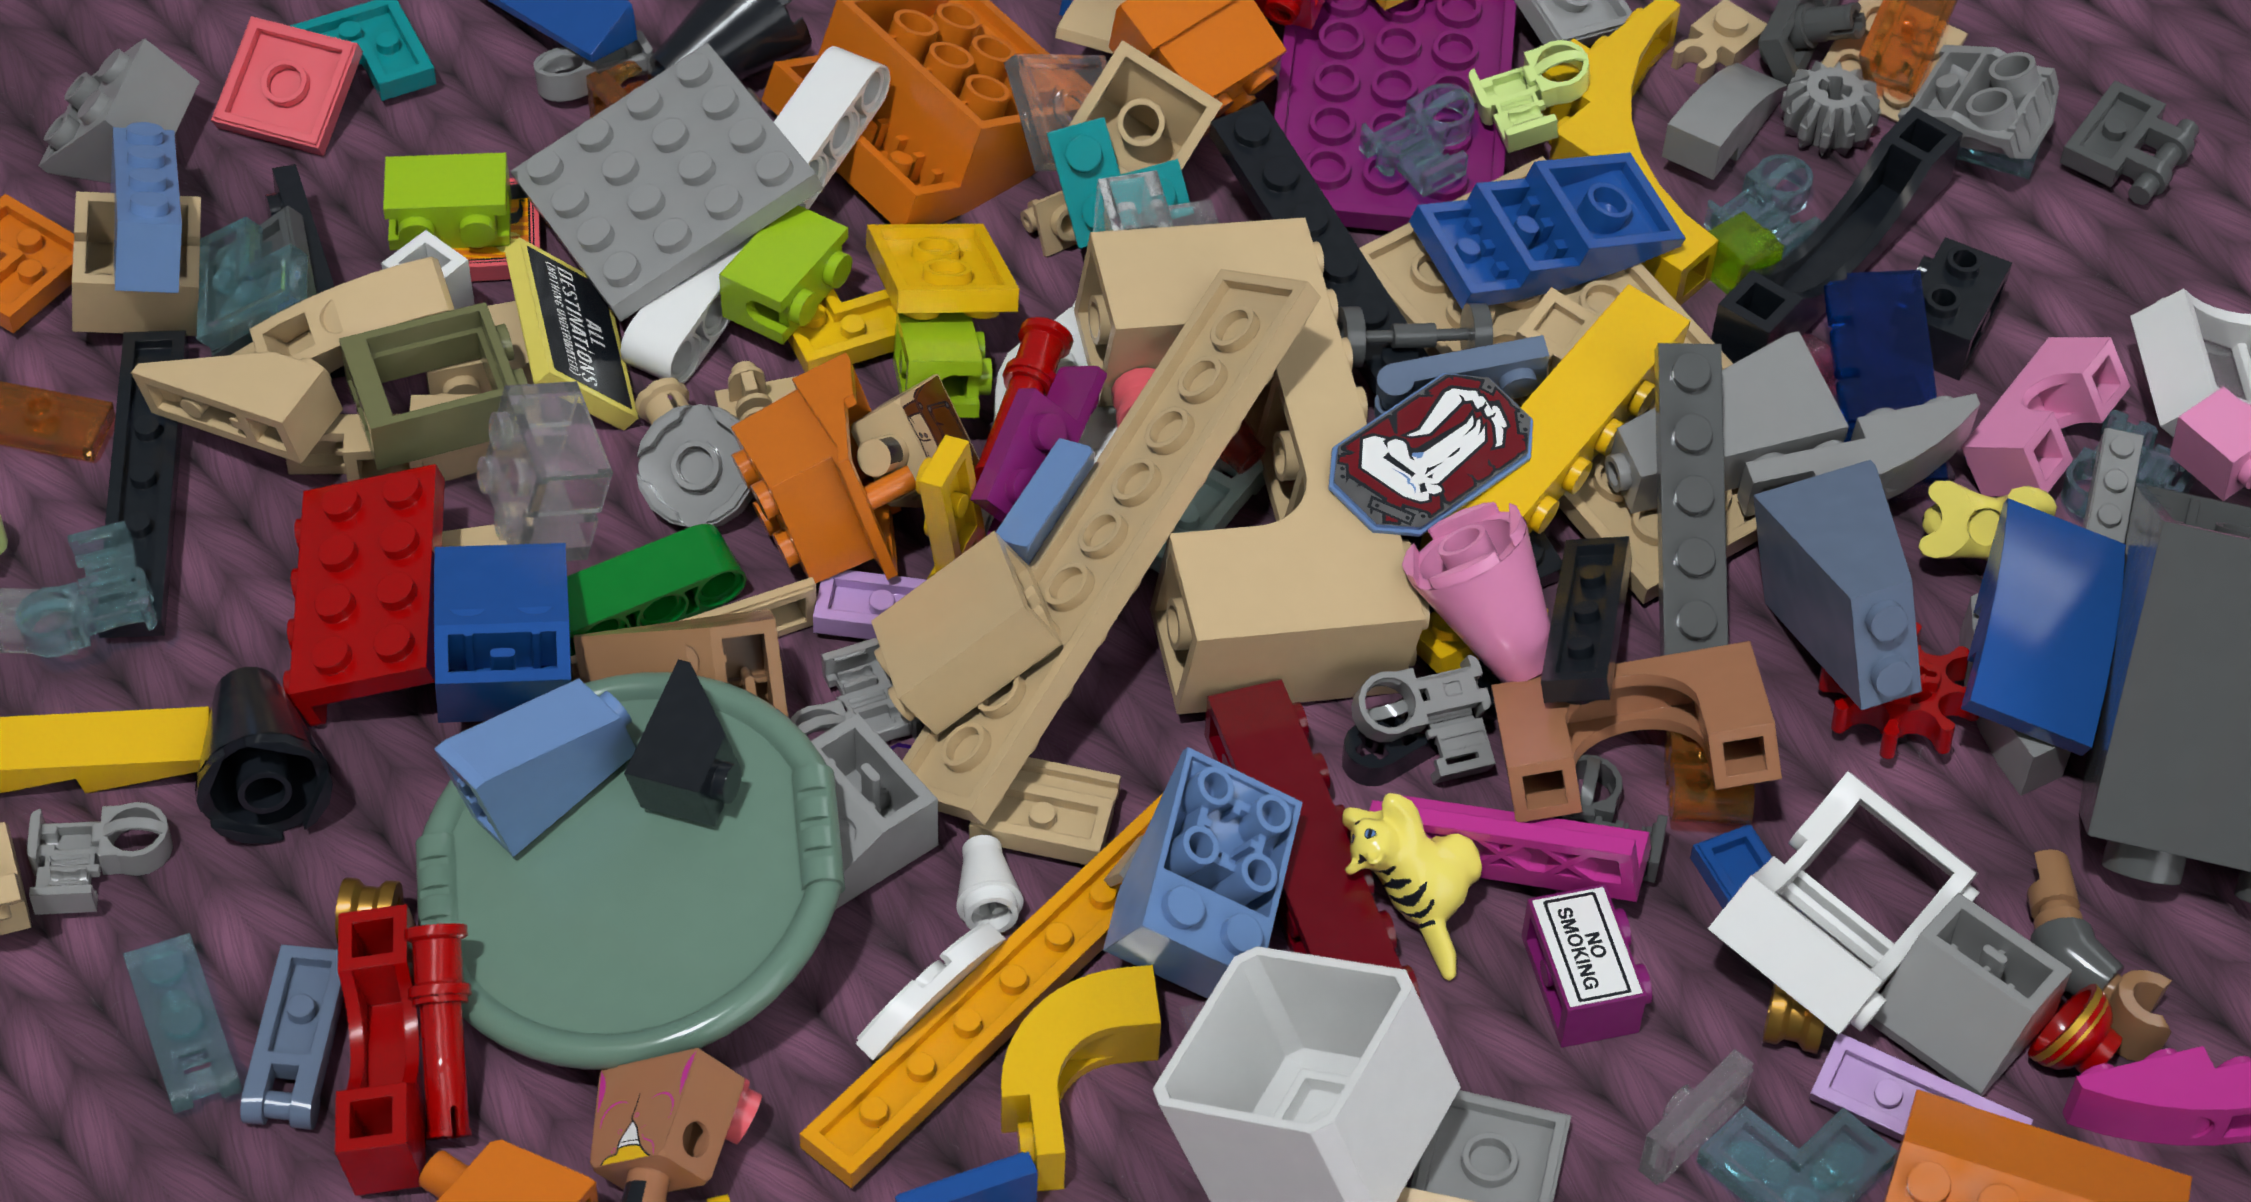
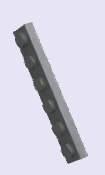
M1658 343L1654 350L1660 656L1728 645L1721 344Z

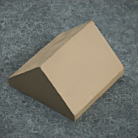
M1122 40L1069 126L1105 117L1120 175L1175 159L1179 160L1182 170L1223 103Z

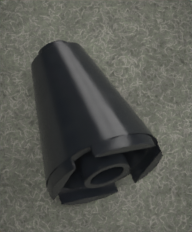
M700 0L649 59L653 71L648 74V79L651 80L683 57L709 43L738 80L742 82L772 69L774 62L801 57L811 49V36L803 17L794 23L792 22L786 5L792 0Z
M259 667L235 669L223 676L215 688L195 784V796L199 810L210 820L211 828L219 835L241 843L271 844L284 840V831L302 823L304 830H306L319 820L330 804L333 782L329 764L276 676L270 671Z

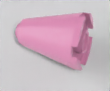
M1495 502L1481 503L1462 509L1437 522L1428 529L1433 539L1420 552L1414 543L1406 551L1402 566L1410 584L1501 683L1528 681L1535 677H1541L1551 625L1527 523L1518 507L1509 503V512H1500Z

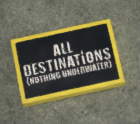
M519 237L505 249L534 386L618 429L626 430L639 417L635 410V401L626 363L621 359V342L614 313L582 271Z

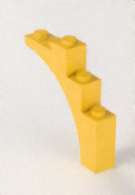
M1654 0L1644 9L1639 7L1634 10L1625 24L1611 35L1601 36L1591 48L1573 38L1571 42L1581 46L1588 55L1590 81L1587 91L1571 103L1553 105L1540 112L1543 116L1555 114L1558 123V138L1549 140V145L1551 146L1549 160L1631 153L1686 238L1681 247L1641 263L1681 306L1711 280L1719 240L1685 214L1661 187L1641 153L1633 126L1632 97L1649 69L1673 46L1681 4L1675 0ZM1561 63L1548 69L1542 76L1550 81L1563 82L1576 77L1580 70L1570 63Z

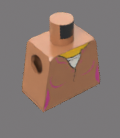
M699 1048L601 1070L590 1157L593 1171L624 1190L621 1202H666L668 1192L705 1185L712 1178L743 1090L745 1078Z

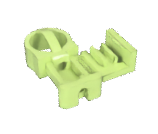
M1565 40L1550 41L1539 48L1524 52V66L1482 80H1479L1474 68L1468 74L1470 96L1474 103H1478V114L1481 121L1486 125H1493L1494 120L1508 153L1558 138V123L1555 114L1543 116L1540 111L1553 105L1575 101L1587 91L1590 81L1587 53L1581 46ZM1561 63H1570L1580 70L1576 77L1563 82L1550 81L1542 76L1548 69Z

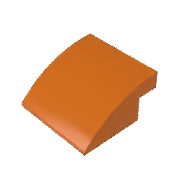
M836 0L818 55L774 62L762 101L778 116L820 56L831 46L842 48L887 66L891 77L887 96L836 172L891 224H940L973 210L1028 179L1053 160L1046 133L1068 127L1091 90L990 0Z

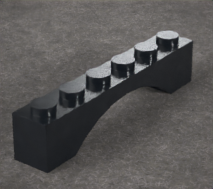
M1913 106L1882 137L1851 187L1817 229L1792 253L1776 264L1764 269H1752L1718 304L1711 340L1715 344H1721L1722 352L1734 364L1786 334L1799 331L1801 336H1803L1950 183L1963 133Z

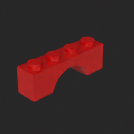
M407 904L338 913V975L343 990L349 1027L350 1073L346 1090L336 1091L335 1155L355 1196L420 1187L419 1178L426 1165V1106L419 1007H412V1001L408 1000V988L414 985L412 943L404 940V929L414 927L416 924Z

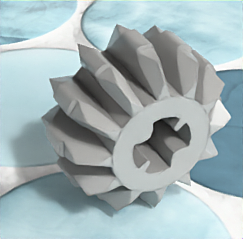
M1816 61L1810 70L1797 69L1795 76L1791 79V83L1788 84L1787 91L1783 93L1781 109L1783 110L1781 117L1784 118L1785 134L1797 136L1799 148L1811 145L1818 147L1821 156L1828 149H1834L1841 155L1846 156L1852 146L1864 148L1866 141L1873 132L1874 126L1878 124L1881 112L1879 107L1880 99L1877 98L1878 94L1876 92L1877 83L1864 80L1862 69L1852 71L1842 69L1840 61L1834 67L1829 68Z

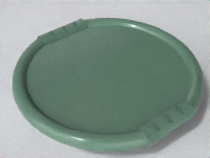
M640 672L617 675L585 684L597 696L608 691L626 709L632 719V722L626 726V729L636 748L672 672ZM697 675L742 772L738 793L730 804L725 803L715 826L640 807L624 774L631 760L630 758L513 857L472 817L450 779L434 805L425 824L422 836L416 840L418 926L443 923L467 925L468 936L461 940L464 981L471 984L472 995L468 996V1003L462 1004L463 1019L480 1033L506 1049L530 1059L562 1067L606 1070L619 1065L694 1048L701 1049L735 1031L775 1001L795 980L813 956L827 931L837 907L839 896L845 890L834 770L827 766L822 755L810 739L789 717L767 701L747 690L720 680Z

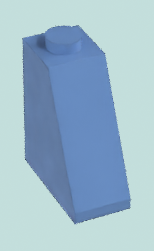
M578 678L445 739L434 750L472 817L514 857L629 760L636 748L626 729V726L632 722V719L622 704L608 691L597 696Z

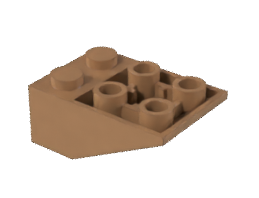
M770 609L573 635L579 679L584 683L632 673L672 672L678 659L691 662L696 675L720 680L747 690L767 701L788 717L776 619Z

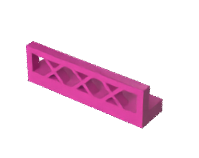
M1402 795L1411 800L1418 809L1424 832L1428 838L1432 839L1435 836H1447L1458 833L1470 838L1475 843L1482 864L1480 878L1562 891L1606 884L1610 898L1637 902L1651 850L1649 832L1552 817L1528 822H1517L1514 812ZM1372 800L1369 811H1381L1382 801Z

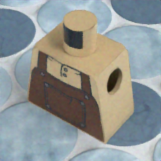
M938 374L932 375L884 402L851 425V433L859 447L857 452L859 467L865 474L872 476L874 481L906 465L916 481L920 465L925 458L933 457L945 435L969 441L974 468L979 462L977 453ZM916 489L887 503L890 507L923 508L921 495L916 492Z

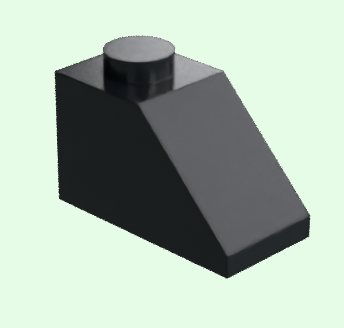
M678 659L624 774L640 807L715 826L725 803L730 804L738 793L742 777L741 767L691 662Z

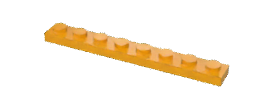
M1163 793L799 1133L800 1148L852 1189L1017 1031L1022 1021L1034 1007L1048 995L1066 985L1104 948L1118 890L1122 884L1119 883L1110 887L1104 879L1137 837L1145 834Z

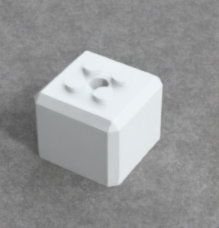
M1256 946L1233 958L1153 1087V1091L1164 1116L1210 1202H1396L1461 1087L1406 970Z

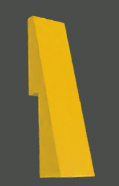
M208 706L0 717V793L76 779L86 794L198 772L211 709Z

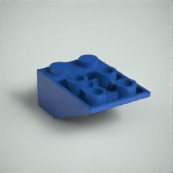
M566 543L435 547L434 651L438 723L487 721L571 682Z

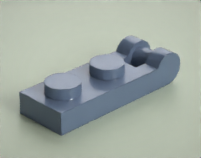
M1535 336L1388 364L1377 375L1374 415L1376 418L1442 373L1489 377L1510 398L1526 396L1536 390L1547 375L1550 355L1544 336Z
M292 945L280 946L242 1093L240 1106L242 1123L265 1125L269 1118L289 1120L291 1128L310 1130L315 1128L319 1116L320 1094L344 1001L338 975V950ZM275 1078L295 1080L293 1092L272 1091Z

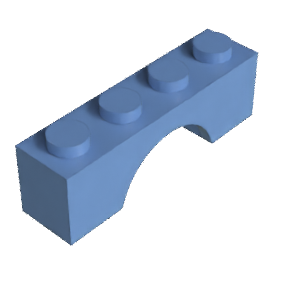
M149 122L131 123L126 128L113 127L110 193H114L115 291L179 293L182 218L174 130H163L161 126Z

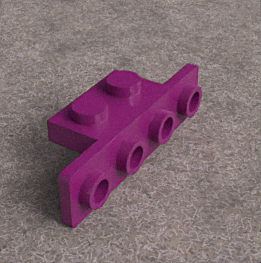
M1099 366L1061 367L1055 376L1047 397L1036 388L1018 389L970 498L971 501L994 517L987 535L993 531L996 532L1057 440L1061 438L1079 443L1088 419L1098 405L1099 394L1107 378V373Z

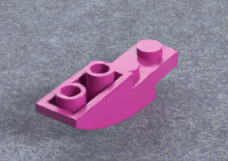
M2204 1046L2179 1052L2172 1048L2158 1050L2145 1057L2142 1061L2114 1067L2112 1064H2099L2076 1076L2062 1114L2069 1125L2102 1135L2137 1142L2176 1146H2215L2251 1142V1058L2248 1056L2235 1057L2215 1068Z

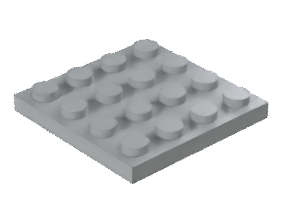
M709 43L683 57L665 71L634 89L625 97L510 171L521 190L620 322L823 189L814 170Z

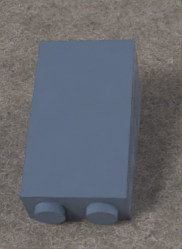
M1867 460L1753 495L1765 604L1861 710L1921 692L1912 578L1876 465L1871 460Z

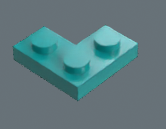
M373 0L290 25L295 28L358 43L363 51L358 65H363L381 101L436 84L434 66L398 0Z
M1105 117L1046 133L1078 249L1088 246L1090 232L1155 228L1194 217L1178 159L1120 175Z

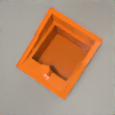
M1127 0L1116 9L1109 48L1114 53L1122 40L1222 102L1223 105L1214 119L1222 114L1229 115L1254 104L1257 100L1254 94L1275 79L1277 74L1272 68L1287 51L1254 0ZM1209 125L1208 129L1206 130V132L1204 133L1203 137H1204L1206 134L1209 133V131H1210V125Z
M845 352L793 378L795 391L731 426L741 449L732 454L731 457L744 484L748 489H752L757 500L752 504L762 526L769 537L773 536L775 544L788 568L799 563L807 577H813L815 583L874 558L883 570L887 580L897 576V556L892 515L901 511V507H890L887 503L916 489L915 478L907 465L874 481L872 476L865 474L859 467L857 461L859 447L851 433V425L871 412V408L852 362Z

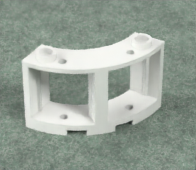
M1847 771L1791 838L1789 845L1797 852L1785 864L1773 856L1760 870L1747 879L1708 928L1838 1035L1850 1024L1861 1032L1887 1001L1879 992L1892 978L1919 934L1959 892L1973 902L1980 893L1970 885L1979 874L1853 773ZM1860 805L1951 877L1895 944L1804 872Z

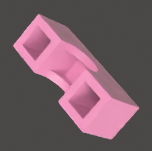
M2048 337L1961 446L1967 465L1982 495L2001 497L2008 495L2011 489L2023 486L2039 488L2047 493L2051 490L2073 461L2061 429L2078 423H2103L2130 388L2129 381L2111 337Z
M2224 386L2178 417L2169 455L2222 501H2225L2244 487L2251 489V404L2243 402Z

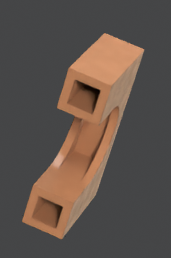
M1750 641L1617 663L1615 665L1610 700H1595L1583 705H1574L1567 702L1544 703L1541 677H1535L1528 681H1512L1491 685L1501 746L1517 822H1528L1581 813L1582 806L1575 768L1579 758L1589 748L1604 739L1637 730L1672 731L1686 735L1698 742L1705 751L1715 790L1782 779L1775 721Z

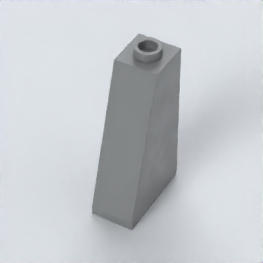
M1799 331L1786 334L1722 370L1725 491L1739 488L1745 463L1754 461L1764 454L1779 452L1785 455L1809 450L1831 440H1839L1844 443L1849 426ZM1655 408L1617 428L1611 455H1608L1605 460L1608 482L1615 492L1621 491L1631 514L1657 508Z

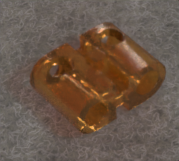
M1667 731L1664 748V769L1666 785H1669L1667 794L1669 820L1675 822L1750 825L1754 812V784L1715 790L1707 757L1701 745L1686 735Z

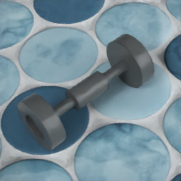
M1486 303L1465 304L1461 313L1460 328L1437 329L1435 323L1391 324L1390 330L1366 331L1365 319L1360 306L1338 308L1337 325L1341 338L1347 337L1351 343L1353 352L1352 368H1361L1363 366L1366 343H1390L1392 349L1434 348L1437 345V341H1460L1461 350L1493 345L1492 316Z

